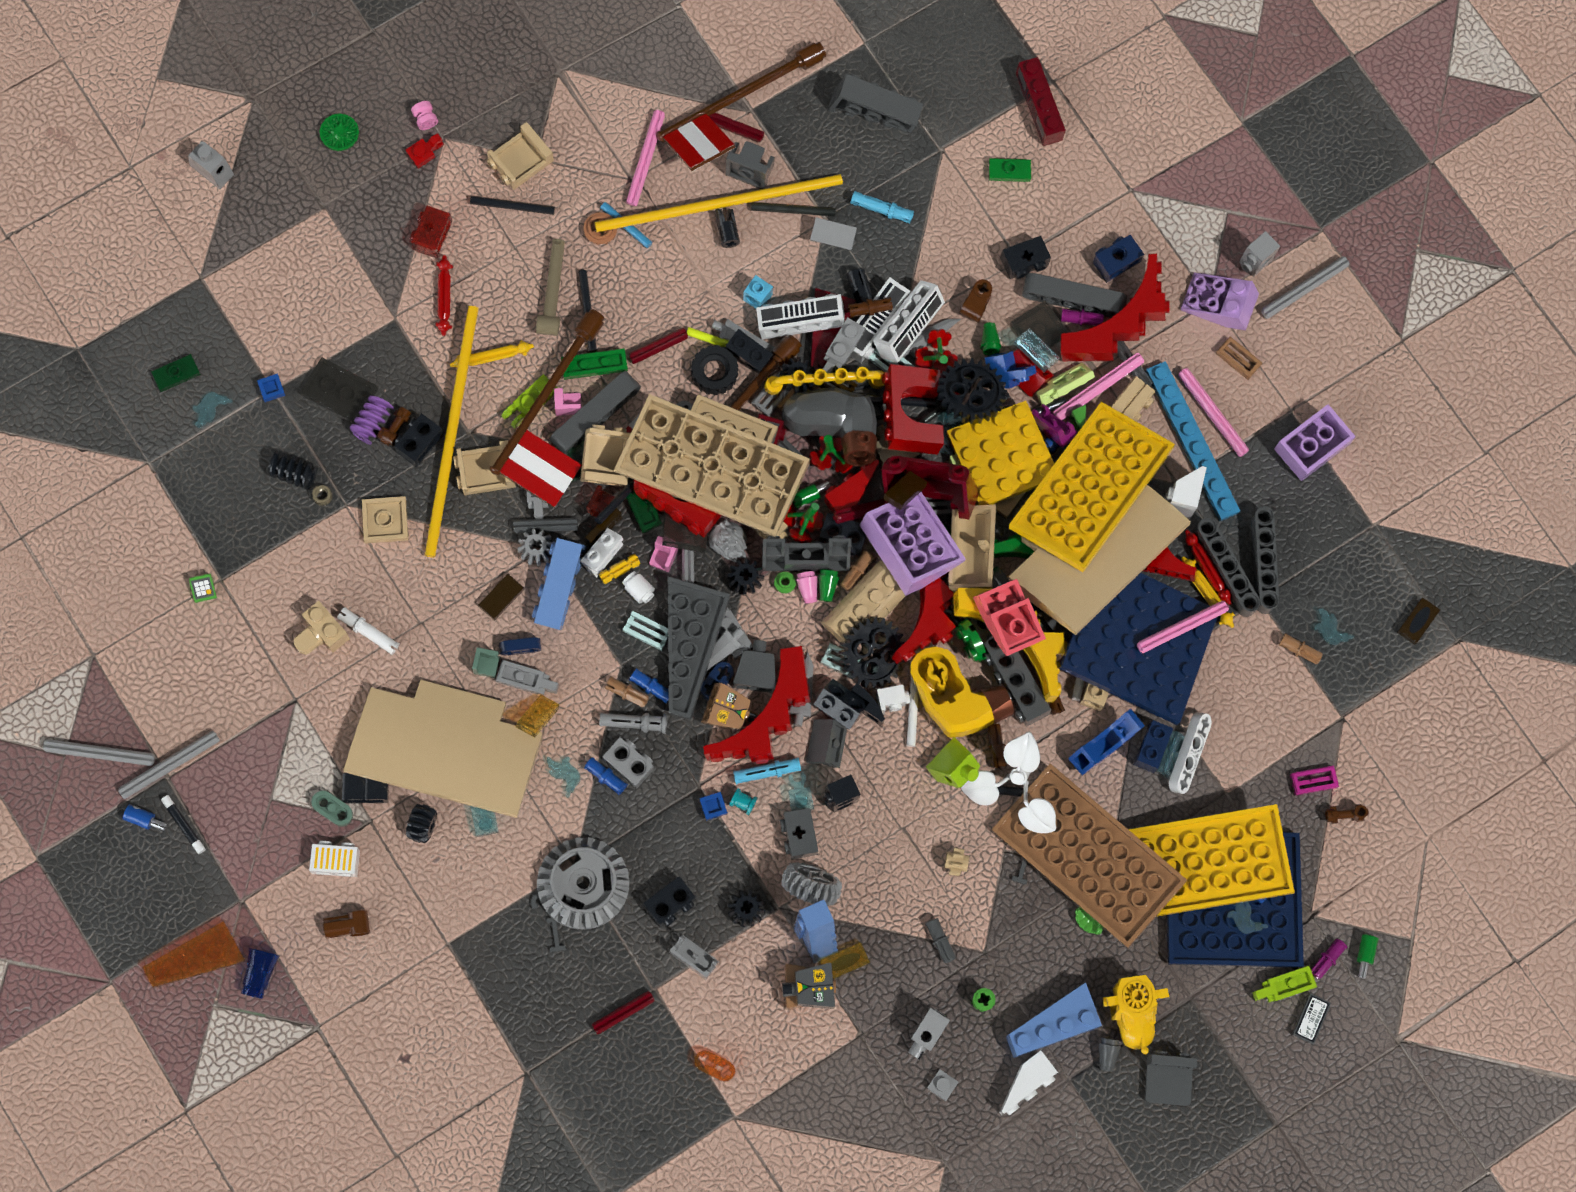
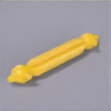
M521 340L517 346L508 345L474 353L470 356L469 366L513 357L518 353L526 356L529 350L534 348V345ZM460 355L450 363V367H458Z
M1184 556L1181 558L1182 562L1193 567L1197 563L1195 559L1190 560ZM1197 569L1196 580L1193 584L1209 606L1220 602L1221 600L1202 572ZM1226 611V613L1220 615V625L1224 624L1231 628L1234 627L1233 616L1235 614L1233 612L1229 613Z

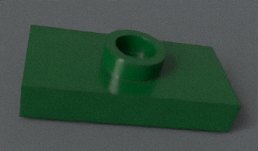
M191 354L151 371L160 392L201 375Z
M633 490L626 499L641 532L644 533L661 526V519L652 502L646 498H640Z

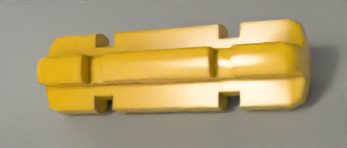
M636 554L627 557L626 561L623 559L609 567L608 571L605 569L600 572L599 577L602 582L607 584L612 581L613 577L617 578L630 571L631 567L639 566L640 560Z

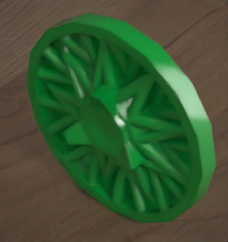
M341 113L327 117L321 124L319 131L321 141L326 147L334 151L348 150L354 146L359 137L358 124L352 117Z

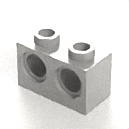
M619 737L602 756V759L625 781L637 789L654 770L653 760L645 753L640 755L635 750L636 746L629 739L624 741ZM618 750H625L628 754L626 758L618 759L615 757V753ZM636 764H641L644 767V771L640 774H635L631 769Z

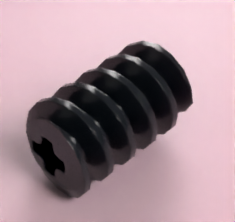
M276 450L269 464V472L272 478L278 476L280 481L286 479L287 483L292 484L294 482L295 486L300 487L302 485L307 490L314 483L318 466L311 469V462L303 466V459H300L296 464L295 456H292L288 461L287 453H284L279 458V451Z

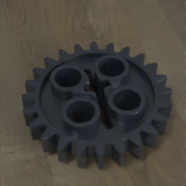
M971 358L970 363L962 359L961 365L954 361L953 367L948 365L946 371H942L941 378L938 380L939 386L936 390L939 393L937 399L942 401L941 408L948 407L946 414L954 413L953 419L960 416L962 423L969 419L970 424H973L974 419H977L978 423L981 424L983 418L989 421L991 415L996 417L998 411L1002 410V404L1006 401L1005 396L1007 390L1004 389L1006 382H1001L1003 376H996L997 369L990 370V363L985 367L982 366V360L975 364L973 358ZM981 378V380L977 384L976 390L974 389L972 391L968 401L965 405H963L962 403L965 401L967 394L971 392L977 379Z
M871 616L870 620L863 617L862 623L855 621L856 628L848 627L849 635L843 634L846 642H840L839 644L844 647V650L838 651V653L844 655V658L840 659L839 663L846 664L842 671L849 672L847 678H854L853 683H861V686L866 688L867 686L875 688L876 685L883 687L884 682L891 683L890 676L898 677L895 672L896 670H903L892 657L897 649L905 643L900 641L904 635L897 633L899 627L892 626V621L885 622V618L881 617L877 619V617ZM878 632L879 639L875 642V635ZM859 644L862 646L860 653L857 652ZM888 651L889 656L885 661L884 655ZM871 663V669L867 672V665Z

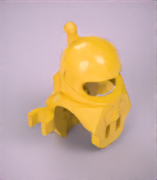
M1146 975L1120 978L1113 987L1114 996L1103 997L1104 1007L1110 1006L1111 1019L1117 1020L1120 1036L1125 1046L1131 1049H1141L1143 1054H1148L1149 1049L1147 1046L1152 1043L1155 1036L1154 1024L1156 1023L1155 1014H1157L1158 1004L1156 999L1169 997L1168 988L1155 990L1154 985Z

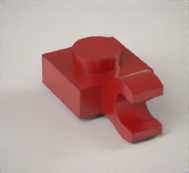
M437 133L427 143L422 138L405 151L419 169L435 158L433 152L441 148L444 143Z

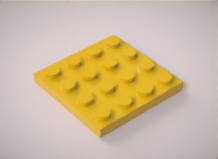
M1027 401L998 411L997 416L993 417L991 415L989 421L983 418L981 424H979L976 419L973 421V424L968 422L946 432L959 464L969 469L978 487L977 505H993L1037 488L1054 465Z

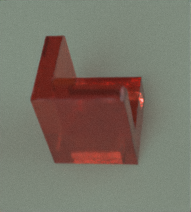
M597 485L587 505V513L597 516L615 496L604 492L602 486Z

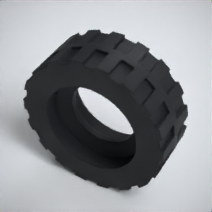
M710 345L707 348L700 349V352L695 354L691 366V376L695 386H698L700 391H704L709 395L724 394L727 390H730L738 378V364L733 353L725 347H720V345ZM717 360L725 366V374L722 378L712 380L705 375V365L710 361Z

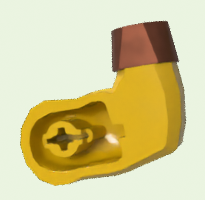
M940 647L925 648L917 653L912 660L910 673L922 704L929 716L937 723L947 737H963L979 732L1014 714L1012 700L1004 685L1001 684L982 689L980 693L972 692L967 680L960 671L955 655L948 649Z

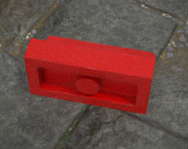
M1023 346L1013 353L1016 368L1035 365L1036 374L1029 376L1028 381L1019 382L1018 386L1029 397H1032L1054 375Z

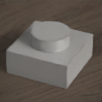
M939 1069L926 1089L946 1102L958 1081Z

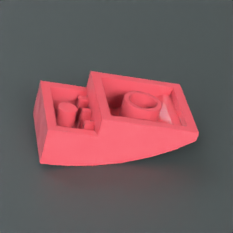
M1017 579L973 597L990 633L1006 656L1046 639L1029 598L1025 599Z

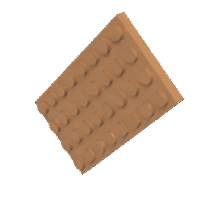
M1050 763L1028 788V802L1030 803L1035 798L1049 801L1056 813V830L1050 833H1037L1023 826L1018 813L1021 808L1025 807L1024 793L991 830L1126 948H1129L1183 887L1187 879Z

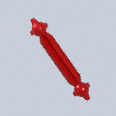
M443 255L442 259L436 262V266L440 270L438 274L437 310L440 321L436 322L435 326L441 331L442 336H445L446 332L452 329V325L448 321L450 317L451 276L448 270L452 269L453 265L447 260L446 255Z
M1186 530V544L1191 546L1192 554L1213 589L1219 592L1218 597L1220 600L1230 605L1231 592L1225 589V582L1204 547L1198 543L1197 535Z

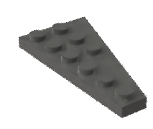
M668 577L669 714L691 720L731 595L672 577Z

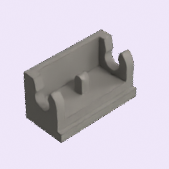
M816 217L810 241L852 251L857 228Z
M681 935L678 942L670 949L672 956L705 980H707L719 963L717 959L684 935Z

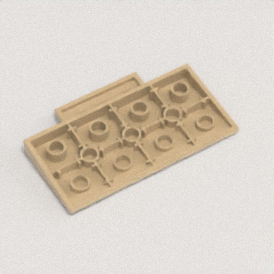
M649 394L614 468V472L776 537L808 469L810 459L772 444L778 430L776 425L699 394L691 411Z
M1147 485L1084 572L1079 571L1022 537V542L1035 552L1009 576V582L1017 579L1026 599L1029 598L1031 603L1076 635L1190 525L1191 521Z
M420 680L414 698L371 687L350 747L344 772L517 818L541 746L543 732L501 722L506 707V702L436 683Z

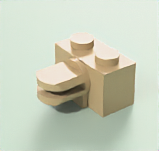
M317 601L301 614L309 626L294 638V645L301 654L307 655L319 645L325 643L334 653L350 638L321 602Z

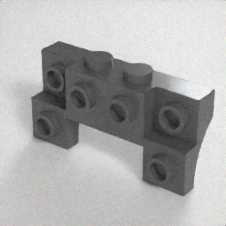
M768 536L767 539H763V571H849L851 538H846V536H834L829 538L828 543L820 541L810 543L793 541L785 543V539H780V536Z

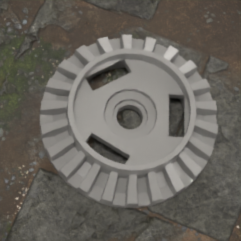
M577 837L572 840H566L557 847L555 846L544 858L538 871V896L545 911L558 923L579 930L597 928L611 921L623 908L629 892L628 870L623 858L613 847H610L603 841L590 837ZM579 855L581 860L564 871L560 869L559 866L565 860ZM603 869L610 870L612 888L610 891H604ZM580 877L589 879L590 885L586 889H581L577 886V880ZM564 895L584 904L583 909H576L562 902Z

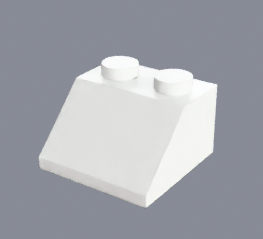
M1204 466L1177 480L1173 487H1169L1168 493L1164 497L1189 520L1198 507L1207 468Z

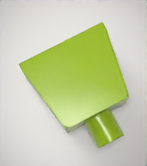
M953 737L926 768L937 782L961 788L968 780L973 782L978 778L980 764L970 751Z

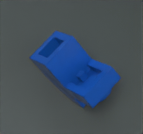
M1013 351L996 353L985 357L986 365L990 363L989 369L993 370L996 368L997 372L995 375L1003 376L1001 382H1006L1005 389L1019 385V382L1028 381L1029 376L1036 374L1035 365L1016 368Z

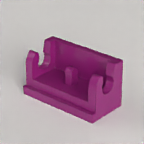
M1042 404L1043 413L1039 415L1037 410L1033 409L1031 412L1039 430L1062 448L1072 441L1078 433L1073 424L1070 422L1065 423L1057 418L1045 404Z

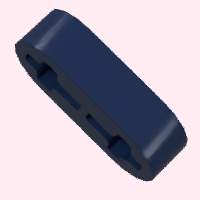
M540 638L514 639L499 643L500 655L503 656L535 653L542 650Z
M718 663L704 680L701 687V695L704 699L709 701L711 693L709 695L706 694V686L711 687L714 682L728 685L732 680L734 670L729 663ZM727 668L729 676L724 675L719 681L717 679L720 675L719 669L724 670Z

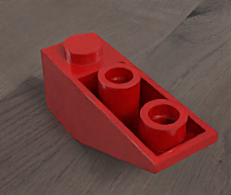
M878 460L867 466H861V471L855 475L853 473L849 474L843 479L842 484L838 487L833 485L825 492L824 502L833 514L837 510L860 504L878 468Z

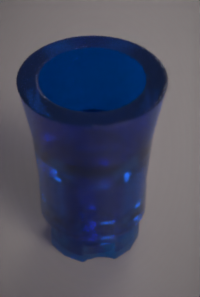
M249 948L241 994L263 999L264 992L267 990L269 980L280 955Z

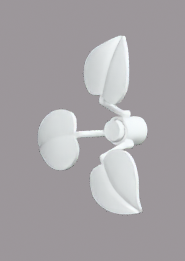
M1030 731L1011 740L1005 746L1003 752L1005 761L1013 769L1004 779L996 783L992 772L982 770L978 771L979 776L975 781L971 782L968 780L961 787L963 793L975 803L991 805L999 797L997 787H1000L1008 780H1011L1016 785L1023 784L1025 807L1021 808L1018 813L1023 826L1037 833H1050L1057 828L1056 813L1049 801L1035 798L1030 803L1028 802L1029 782L1027 779L1040 763L1039 748Z

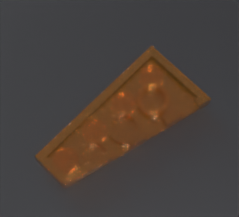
M223 921L142 968L152 987L156 988L243 963L246 960L226 923Z

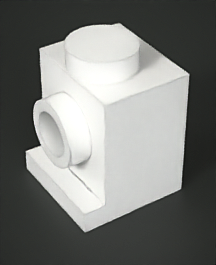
M903 685L877 689L876 691L877 703L883 714H885L887 709H889V712L902 710L903 706L910 703L908 690L904 691Z

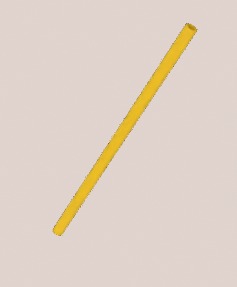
M841 174L617 217L595 222L596 232H602L842 185L843 180Z
M468 306L424 555L431 558L436 556L479 310L476 306Z

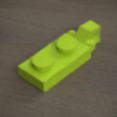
M1310 966L1266 980V982L1262 983L1263 989L1254 991L1252 994L1255 1001L1267 997L1268 1002H1275L1317 988Z

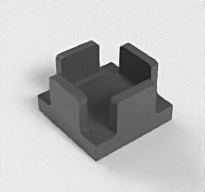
M746 141L740 154H738L740 143L735 142L736 148L729 151L726 158V176L756 188L765 189L774 167L775 157L770 156L767 165H764L760 161L765 148Z

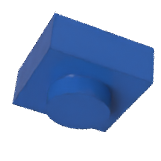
M278 373L257 380L264 402L286 396Z
M721 792L699 798L706 821L727 815Z

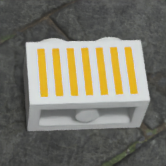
M319 841L318 844H312L309 871L312 874L357 877L360 850L353 843L343 842L341 846H335L329 841Z

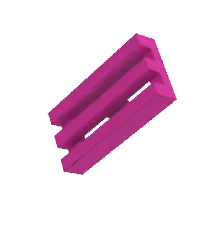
M1334 766L1290 774L1295 796L1339 787ZM1320 773H1331L1330 776L1298 781L1297 779L1298 777ZM1325 781H1333L1332 784L1310 787L1305 789H1300L1299 787L1303 785H1309Z

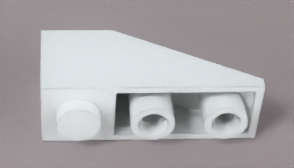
M1041 1050L1020 1066L999 1112L1001 1115L1006 1112L1008 1115H1011L1020 1108L1018 1103L1021 1100L1029 1101L1038 1094L1036 1092L1038 1087L1043 1085L1046 1088L1056 1080L1053 1076L1058 1072Z

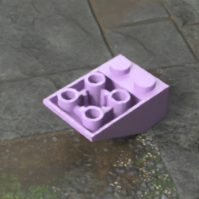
M1194 273L1181 306V311L1227 328L1246 330L1259 292L1253 281Z

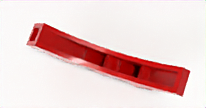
M1148 254L1147 269L1142 284L1131 301L1120 312L1093 328L1061 334L1062 362L1113 361L1114 353H1118V341H1140V333H1144V321H1166V313H1170V300H1166L1165 293H1162V282L1158 281V274H1162V261H1158L1157 254Z
M949 572L920 589L918 620L912 635L893 655L892 659L896 664L903 660L908 662L915 656L916 653L914 651L918 648L923 650L930 643L937 646L941 642L945 644L952 639V632L956 626L944 613L952 605L951 600L954 594L943 581L949 576Z
M802 646L780 649L781 666L778 682L766 707L750 725L736 735L723 741L703 746L707 761L721 762L724 758L730 757L741 759L746 757V755H749L751 761L756 764H764L774 759L771 734L784 735L787 734V731H792L789 706L802 707L806 703L811 702L805 654Z

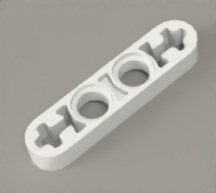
M1197 712L1193 714L1169 780V788L1174 793L1184 794L1189 790L1211 728L1212 721L1209 714Z

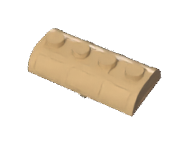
M996 504L974 506L969 520L959 518L958 509H952L951 537L966 560L949 571L948 583L951 591L956 592L958 588L993 589Z
M878 561L820 623L837 640L846 642L843 634H850L848 627L856 628L855 621L862 623L863 617L870 620L871 616L877 617V619L879 617L885 618L901 602L905 594L884 562Z

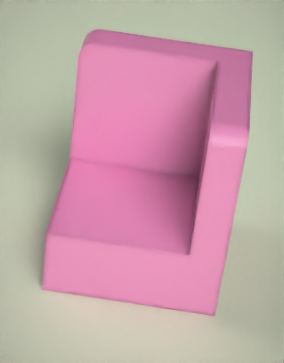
M563 388L554 389L556 416L574 415L581 409L580 393L563 394Z
M658 536L649 565L669 572L678 551V543Z

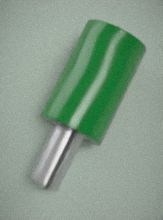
M828 481L818 486L811 484L797 491L792 503L796 509H799L819 499V493L829 489L831 486Z
M1364 934L1361 937L1357 962L1361 963L1358 977L1362 979L1366 978L1368 965H1373L1379 939L1375 936Z

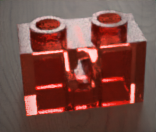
M427 205L425 211H421L418 217L419 225L417 230H413L410 242L413 251L437 259L452 224L451 213Z

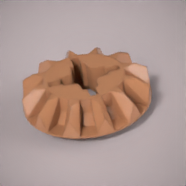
M598 212L586 219L583 230L589 242L596 243L597 245H607L608 242L614 240L617 229L604 231L603 236L600 232H595V222L612 219L611 215Z

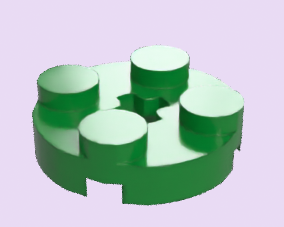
M966 619L958 623L954 631L958 639H962L965 645L963 651L968 659L972 658L974 662L979 663L986 659V656L982 655L986 651L977 631L970 630L969 626L972 624Z

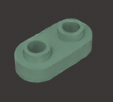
M319 791L312 797V807L317 813L340 827L351 823L353 811L346 803L328 791ZM322 800L328 801L325 807L320 806ZM345 812L346 817L344 819H339V813Z

